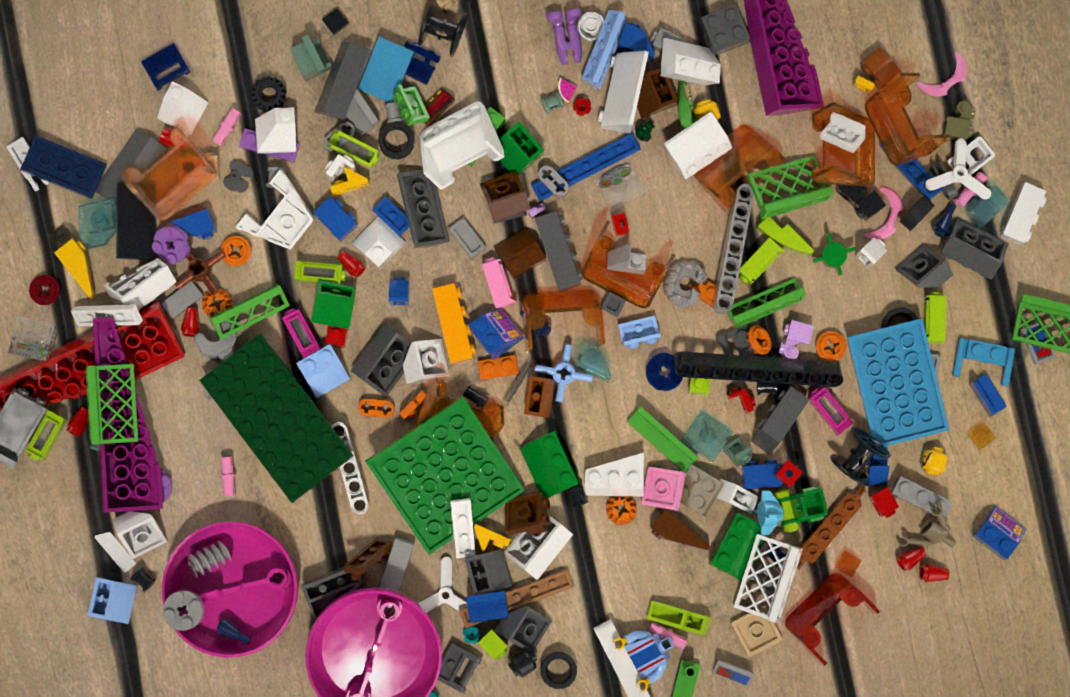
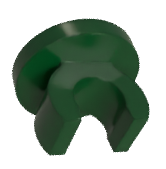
M650 121L645 126L637 125L635 127L636 137L641 141L648 142L651 139L650 132L655 126Z

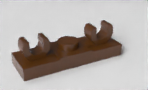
M375 538L344 565V572L352 573V580L360 582V576L365 577L367 569L375 563H381V558H387V552L392 548V542Z

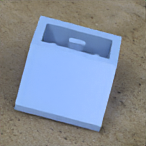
M96 577L87 616L129 624L137 586Z

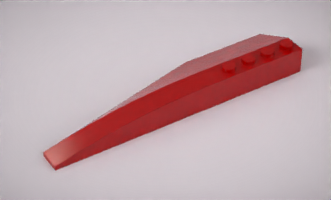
M159 301L140 309L139 313L143 321L139 325H115L126 363L134 364V380L185 357ZM93 332L50 352L46 357L38 358L1 377L0 410L14 387L27 390L33 398H42L47 402L46 405L61 402L68 398L75 399L80 398L82 395H87L85 367L95 366Z

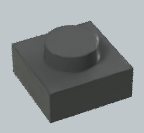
M609 292L601 309L618 318L626 300Z

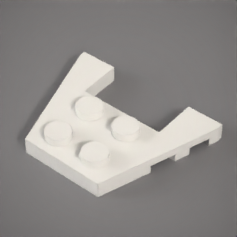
M280 169L270 184L284 195L281 202L263 225L249 214H245L235 228L291 250L315 218L285 172Z

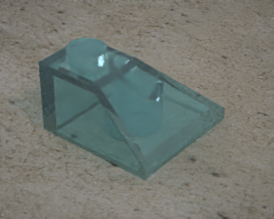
M116 198L78 206L80 238L87 249L105 246L118 231Z
M590 343L587 346L583 344L574 367L609 382L611 374L602 353L598 351L599 348Z
M701 410L680 441L712 463L734 431L704 410Z

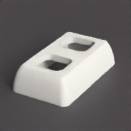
M980 136L966 146V162L969 165L967 171L970 175L995 157V153ZM976 147L984 154V157L979 161H975L970 154ZM954 156L948 160V165L952 170L954 169Z

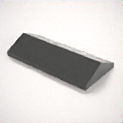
M352 42L341 43L314 111L315 113L340 120L345 119L372 51L371 49Z
M137 128L100 180L96 193L117 206V183L145 184L169 149Z
M423 170L398 173L397 178L414 248H427L450 242L436 185L424 175Z

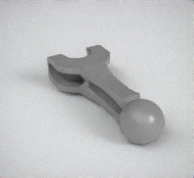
M223 321L219 323L222 334L230 330L231 324L229 322ZM198 333L194 335V341L203 356L210 359H218L222 363L234 353L233 347L236 343V333L217 342H210L203 334Z

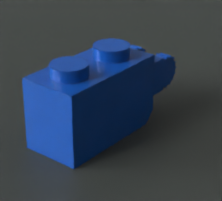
M776 460L765 461L763 465H758L757 461L748 462L746 466L741 467L743 488L749 490L780 487L782 482L773 475L782 463H777ZM787 470L786 476L792 477L793 472L791 470Z

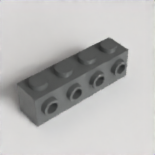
M557 211L535 218L559 293L581 286L580 280H583L580 269L576 270L574 262H577L574 251L570 252L568 244H571L568 233L564 234L562 226H565L562 215L558 216Z

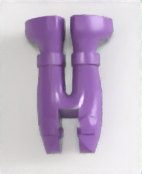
M571 9L564 12L567 23L568 42L565 37L562 12L546 14L547 21L554 26L556 51L562 65H568V56L566 54L568 49L573 50L575 63H581L582 47L576 25L577 19L582 14L581 9Z

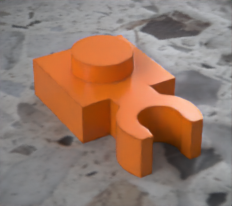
M710 281L706 285L701 283L698 287L690 284L689 289L695 288L699 291V299L712 307L716 286Z
M421 391L399 413L404 420L407 418L411 420L418 413L417 408L428 396Z

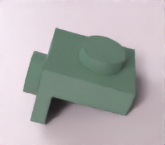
M739 437L723 447L724 453L736 467L741 464H747L752 458V448L750 446L746 447Z

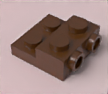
M539 491L515 497L505 504V533L509 536L526 532L528 535L546 532V526L550 525V519L547 514V509H550L549 499Z

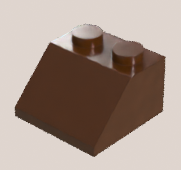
M516 171L480 183L494 222L531 209L526 192Z
M527 228L494 247L513 280L546 261L544 253Z

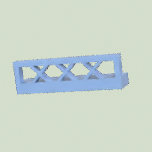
M608 10L581 80L596 89H601L611 64L612 56L615 54L623 29L628 21L624 18L625 14L621 11Z

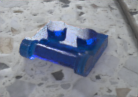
M174 43L141 61L157 91L163 89L162 86L178 77L191 73ZM180 64L181 68L159 80L156 76Z

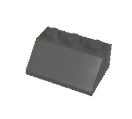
M958 217L943 245L941 254L948 259L962 264L965 268H969L981 276L992 280L1003 262L1009 243Z
M383 325L350 372L387 397L404 373L403 363L411 343L394 330Z

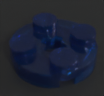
M659 353L648 362L645 375L648 383L654 389L664 392L671 391L682 381L683 377L675 374L674 355ZM662 367L670 370L666 378L664 375L659 374L662 371Z

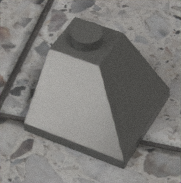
M924 244L895 268L898 273L918 288L940 287L953 276L946 260Z
M524 606L508 613L507 618H502L495 632L527 652L530 650L533 652L552 621L529 606Z

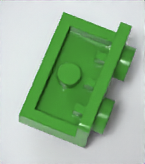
M402 84L397 85L393 93V100L398 105L400 115L405 120L407 126L428 122L430 117L416 87L403 89Z

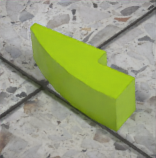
M769 217L756 228L766 238L770 237L775 243L787 250L807 256L814 252L788 224L782 229Z
M651 601L647 615L648 620L702 636H707L711 621L710 617L656 601Z

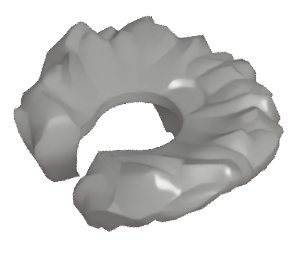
M694 260L690 262L679 261V263L673 264V267H670V270L666 272L663 281L664 294L668 296L667 299L679 308H685L697 302L700 292L695 288L689 291L682 290L680 288V281L684 277H691L696 283H704V278L707 276L705 270Z

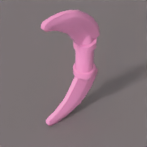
M957 51L955 52L957 65L951 78L940 85H926L917 82V86L921 91L931 96H945L949 88L955 83L963 82L966 77L967 66L961 54Z
M881 187L880 191L889 200L891 207L889 218L882 228L871 233H864L866 238L881 240L891 236L896 231L894 227L899 212L903 211V206L898 195L888 188Z

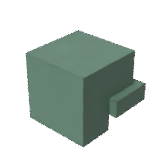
M309 35L302 37V43L290 48L305 82L326 73L332 68L319 39L311 41Z

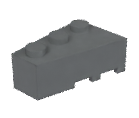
M791 386L787 391L782 390L777 397L779 402L777 405L773 404L768 410V418L766 420L762 419L757 427L759 429L751 440L753 444L769 455L783 440L810 400Z
M344 567L301 583V588L314 621L331 602L362 585V577L360 576V582L353 581L351 578L352 573L344 572Z

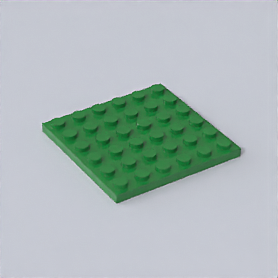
M463 396L365 460L428 555L454 539L451 500L470 498L472 522L475 525L525 491Z

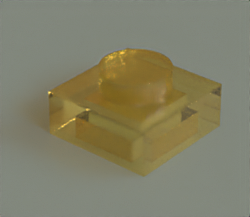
M984 423L968 435L979 450H982L996 438Z

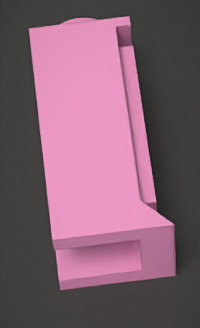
M496 257L485 260L482 268L497 310L514 305L517 301L511 299L512 294L503 266L499 264L501 259L496 260Z

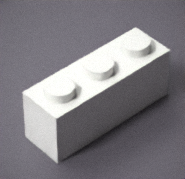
M1027 182L1021 185L1000 237L1020 246L1029 241L1032 235L1030 231L1032 224L1035 225L1039 218V214H1037L1039 207L1042 208L1047 199L1044 196L1045 190Z

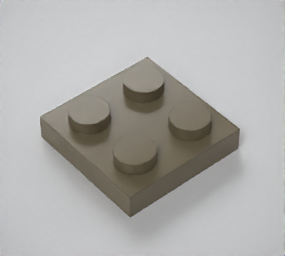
M691 464L685 475L680 503L705 517L724 483Z

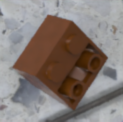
M661 67L645 73L637 103L641 119L677 106L678 99L670 79L661 76Z

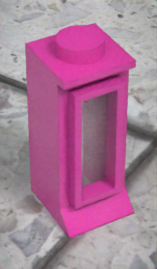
M293 308L285 312V316L282 319L303 358L319 351L321 348L301 311Z
M818 387L810 393L812 397L809 402L836 436L840 435L854 423L826 387L822 389Z

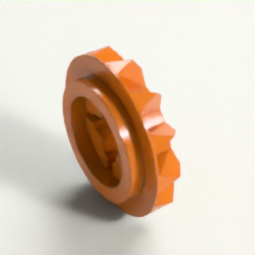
M231 236L221 245L220 251L226 256L223 260L230 266H240L245 264L250 258L251 247L243 237ZM231 245L235 248L242 247L239 251L241 257L236 254L231 255L233 252Z
M218 288L219 292L212 295L209 291L204 295L202 309L207 316H213L233 306L232 298L225 290ZM214 296L218 301H223L220 304L221 311L215 306H211L214 303Z
M758 325L749 328V332L746 333L748 337L747 342L750 344L749 348H753L754 354L758 353L760 356L769 353L771 350V339L768 332Z
M825 332L819 336L816 342V352L825 361H837L846 352V341L837 332ZM828 340L831 344H839L834 348V355L831 350H824L828 346Z
M613 496L607 503L606 513L613 523L625 525L635 518L637 506L630 496ZM624 501L625 509L630 512H623L619 518V511L614 506H621Z

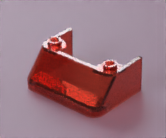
M838 573L829 575L785 619L786 629L823 666L827 662L814 650L821 641V635L814 626L841 600L850 607H856L863 603L873 614L880 612L856 586Z

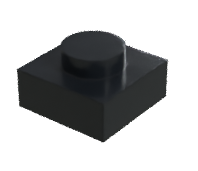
M337 8L322 19L333 36L349 25Z

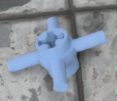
M565 344L562 362L556 364L554 368L536 365L535 372L552 375L558 383L556 402H563L565 386L574 379L592 382V374L575 372L574 367L570 364L572 345ZM567 369L569 375L562 379L561 374H558L559 370Z

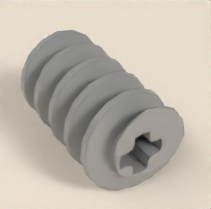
M217 541L216 546L211 544L209 549L206 547L202 548V553L196 551L195 556L193 554L188 555V565L193 576L198 578V571L205 575L204 568L211 572V565L219 568V561L226 565L225 558L231 562V556L226 546L221 541Z

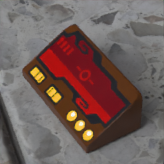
M443 88L424 104L430 117L428 122H424L427 127L455 102V98Z

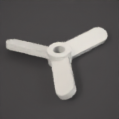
M962 138L955 141L954 169L927 180L925 184L928 190H935L956 182L963 184L981 199L986 200L991 196V191L968 174L965 168L966 141Z
M443 557L440 560V585L438 593L418 603L426 612L443 603H447L458 611L467 607V601L452 592V560L450 557ZM443 592L449 594L448 599L442 598Z

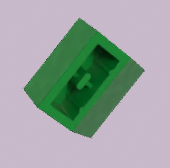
M520 122L499 139L504 150V158L500 159V162L509 172L516 171L518 176L544 154V149Z
M318 280L311 322L349 329L356 287Z

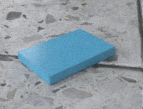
M379 36L358 89L388 103H393V93L397 85L402 84L415 51Z

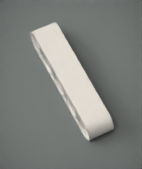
M336 422L332 427L334 429L338 426L344 428V434L340 438L349 446L350 451L354 455L340 467L349 502L355 513L364 514L369 509V502L349 431L346 425ZM348 463H352L355 466V470L351 474L346 473L344 470L345 465ZM352 482L360 484V489L357 492L350 490ZM358 500L365 502V508L362 511H357L355 508V503Z
M611 619L594 627L593 629L627 696L650 697L647 690L641 692L645 689L643 683H639L636 686V683L641 678L625 648L621 650L615 649L621 645V642L619 640L612 642L614 638H620Z

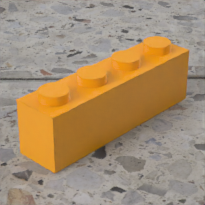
M455 283L433 288L450 363L456 364L472 360V355L476 354L474 344L469 343L468 340L471 332L469 324L465 325L463 317L467 316L464 306H460L459 299L462 298L460 288H456Z

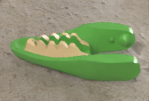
M681 81L678 88L677 111L681 125L686 129L696 122V118L693 112L694 106L692 105L693 100L689 86L685 81Z

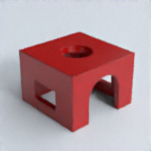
M625 213L611 216L615 236L619 237L629 234L630 230Z
M785 460L773 476L789 488L799 478L802 471L789 460ZM787 470H791L793 472L792 477L786 476Z

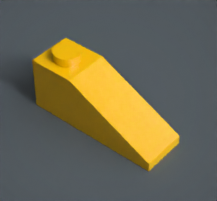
M71 239L54 253L90 299H94L95 294L88 258L84 252L86 248L80 240L76 242L74 239Z

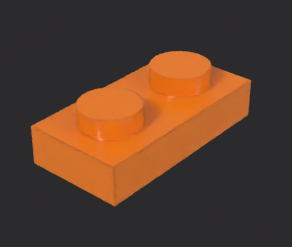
M515 355L499 357L494 361L493 359L477 361L480 380L518 374Z

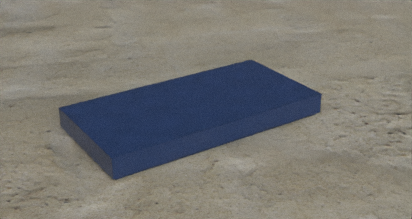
M35 135L20 171L93 199L107 164Z

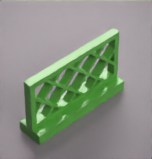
M816 155L749 173L746 176L759 205L761 220L829 201L835 193L832 186H828ZM812 162L815 168L814 172L805 169V164ZM791 167L799 171L797 177L788 174V169ZM773 172L782 175L780 182L770 178ZM801 172L811 177L809 183L799 179ZM755 177L765 180L763 187L755 183ZM785 177L794 181L792 188L782 184ZM813 178L821 182V188L811 185ZM767 182L778 186L775 193L765 189ZM797 183L806 187L804 193L794 190ZM782 188L790 192L788 197L783 198L777 195L779 189ZM762 193L773 197L771 202L764 204L761 197Z
M1020 295L1017 300L1018 308L1011 340L1070 354V349L1065 348L1067 346L1070 348V341L1064 333L1070 326L1062 330L1057 322L1062 317L1066 318L1070 324V305L1031 295ZM1023 308L1029 309L1034 317L1025 321L1022 316ZM1042 313L1048 314L1052 320L1045 326L1038 317ZM1035 318L1041 328L1033 333L1027 323ZM1052 323H1054L1059 331L1053 337H1051L1046 329ZM1022 326H1025L1030 334L1026 338L1017 336L1018 330ZM1043 330L1048 340L1039 342L1035 334ZM1060 334L1067 343L1062 347L1057 346L1053 340Z
M134 364L86 366L90 445L138 442ZM129 368L130 377L124 382L116 374L121 369ZM110 369H118V370L114 373V372H112ZM99 370H107L112 374L106 383L99 378ZM113 377L123 384L116 393L107 385ZM124 386L131 391V396L127 401L118 395ZM104 387L114 394L107 403L100 398V392ZM115 396L124 403L117 412L108 405ZM125 406L132 410V416L128 421L118 414ZM105 407H108L114 413L108 422L101 417V412ZM116 416L125 422L119 431L109 424ZM126 425L133 429L134 438H125L120 434ZM108 426L116 434L111 439L103 440L102 431ZM117 435H119L122 439H115V438H116Z

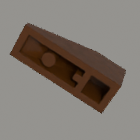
M667 509L662 512L650 527L653 529L651 533L659 540L663 538L664 540L704 550L710 548L708 544Z

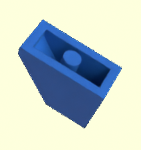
M630 23V25L625 24L617 49L625 52L649 51L647 59L653 61L655 52L644 30L634 23Z
M208 209L171 222L172 225L180 227L185 233L198 239L207 240L212 238L214 233H217Z
M394 277V280H389L390 306L409 305V280H405V277Z

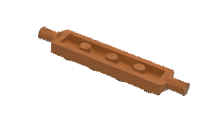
M859 486L853 494L846 492L800 546V548H803L797 566L798 570L806 561L813 564L860 509L862 504L859 498L866 492L863 487Z

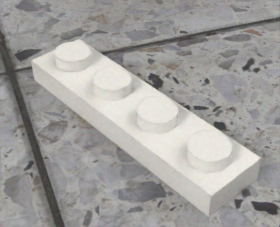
M136 305L74 306L71 310L78 326H93V318L113 317L115 325H139L143 321Z

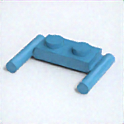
M959 338L952 376L960 377L963 359L1004 366L1001 385L1009 387L1015 349Z

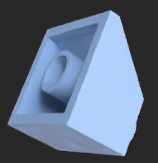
M330 344L297 362L299 369L317 398L350 380Z

